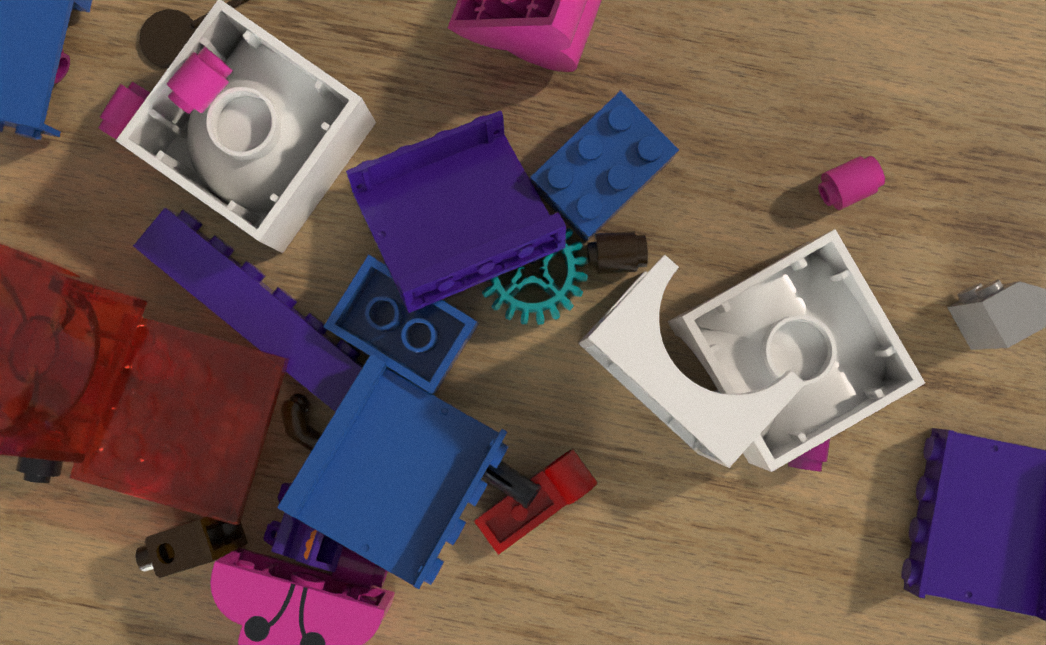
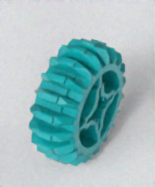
M570 228L566 229V242L573 235V231ZM580 241L570 246L566 243V247L559 250L566 264V279L561 289L554 283L547 270V266L559 252L557 251L547 255L542 261L543 267H540L539 272L543 273L542 279L547 284L533 275L517 284L522 279V272H525L524 267H518L517 274L505 289L502 287L497 276L485 281H491L492 285L485 288L482 294L485 298L495 293L499 296L491 305L494 311L499 310L504 303L509 306L505 313L507 320L513 318L516 310L522 312L520 318L522 325H527L529 313H536L537 324L543 325L545 320L543 311L549 310L551 317L557 320L560 318V313L556 305L560 303L566 310L570 311L574 305L566 297L569 293L579 298L583 294L579 287L573 285L574 281L586 282L588 278L587 274L576 272V267L587 265V258H574L573 256L574 253L582 249L583 245ZM542 258L530 262V264H534L537 261L539 262ZM528 286H537L551 298L539 303H526L513 297Z

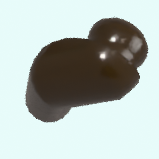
M296 393L289 400H285L281 407L285 432L290 438L311 452L322 434L307 424L305 413L309 410L310 402L304 395Z

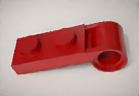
M574 449L565 452L529 478L534 483L541 485V489L528 508L525 509L519 502L506 495L474 519L475 524L498 555L564 506L570 505L583 497L598 484Z

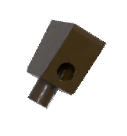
M236 505L147 536L145 539L146 545L137 548L135 558L138 567L142 571L146 572L154 569L155 575L158 578H162L213 562L248 544Z

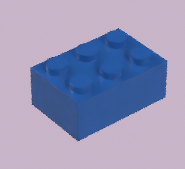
M620 90L530 177V181L538 195L556 213L559 212L561 218L587 243L673 160L679 149Z
M368 254L323 327L369 356L373 354L382 359L390 369L429 393L435 394L479 323L443 300L408 313L387 266Z

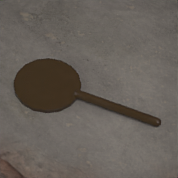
M231 0L226 4L236 8L249 0ZM165 9L154 13L145 21L140 32V45L143 54L151 63L168 69L207 14L193 21L189 15L179 10Z

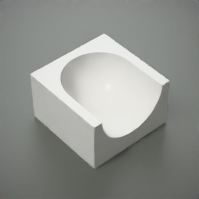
M217 0L116 141L256 240L283 253L376 124V121L360 96L224 1ZM205 46L227 64L233 72L226 78L229 81L227 86L203 113L193 109L188 114L168 98L172 90L166 83L193 52L198 54Z

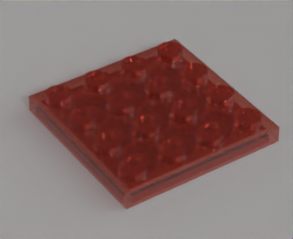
M121 312L69 478L229 524H240L289 359Z

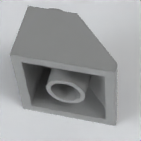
M995 280L984 286L981 283L973 285L957 294L960 301L947 307L971 350L1009 348L1046 327V289L1021 281L1002 284L1000 280Z

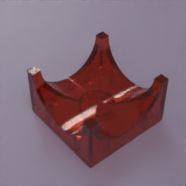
M0 242V455L83 463L148 301L40 254Z

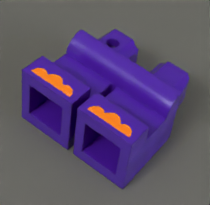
M283 483L277 497L279 504L292 483ZM285 512L281 522L273 520L268 524L263 537L266 543L273 546L271 552L334 573L343 549V545Z

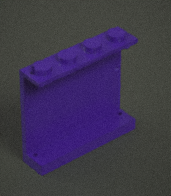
M501 110L487 116H479L472 122L451 130L438 132L431 138L413 145L402 146L395 152L374 160L363 161L356 167L346 170L353 196L408 313L566 247V225L559 212L549 215L504 134V119Z
M932 428L931 436L926 439L923 453L924 458L927 460L924 476L919 479L916 488V497L919 501L917 516L912 519L909 526V539L912 544L909 558L904 561L902 566L903 589L919 598L925 599V594L1036 616L1046 621V450L957 433L952 430Z

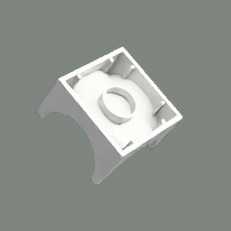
M835 229L806 242L756 274L668 321L675 336L680 337L696 355L721 394H740L763 388L780 378L786 371H793L806 383L743 452L750 464L770 472L925 384Z
M664 255L648 273L644 271L578 344L697 454L730 468L806 383L793 371H786L780 378L763 388L740 394H721L718 390H707L687 378L669 357L660 333L659 311L662 296L672 275L679 268L671 259Z

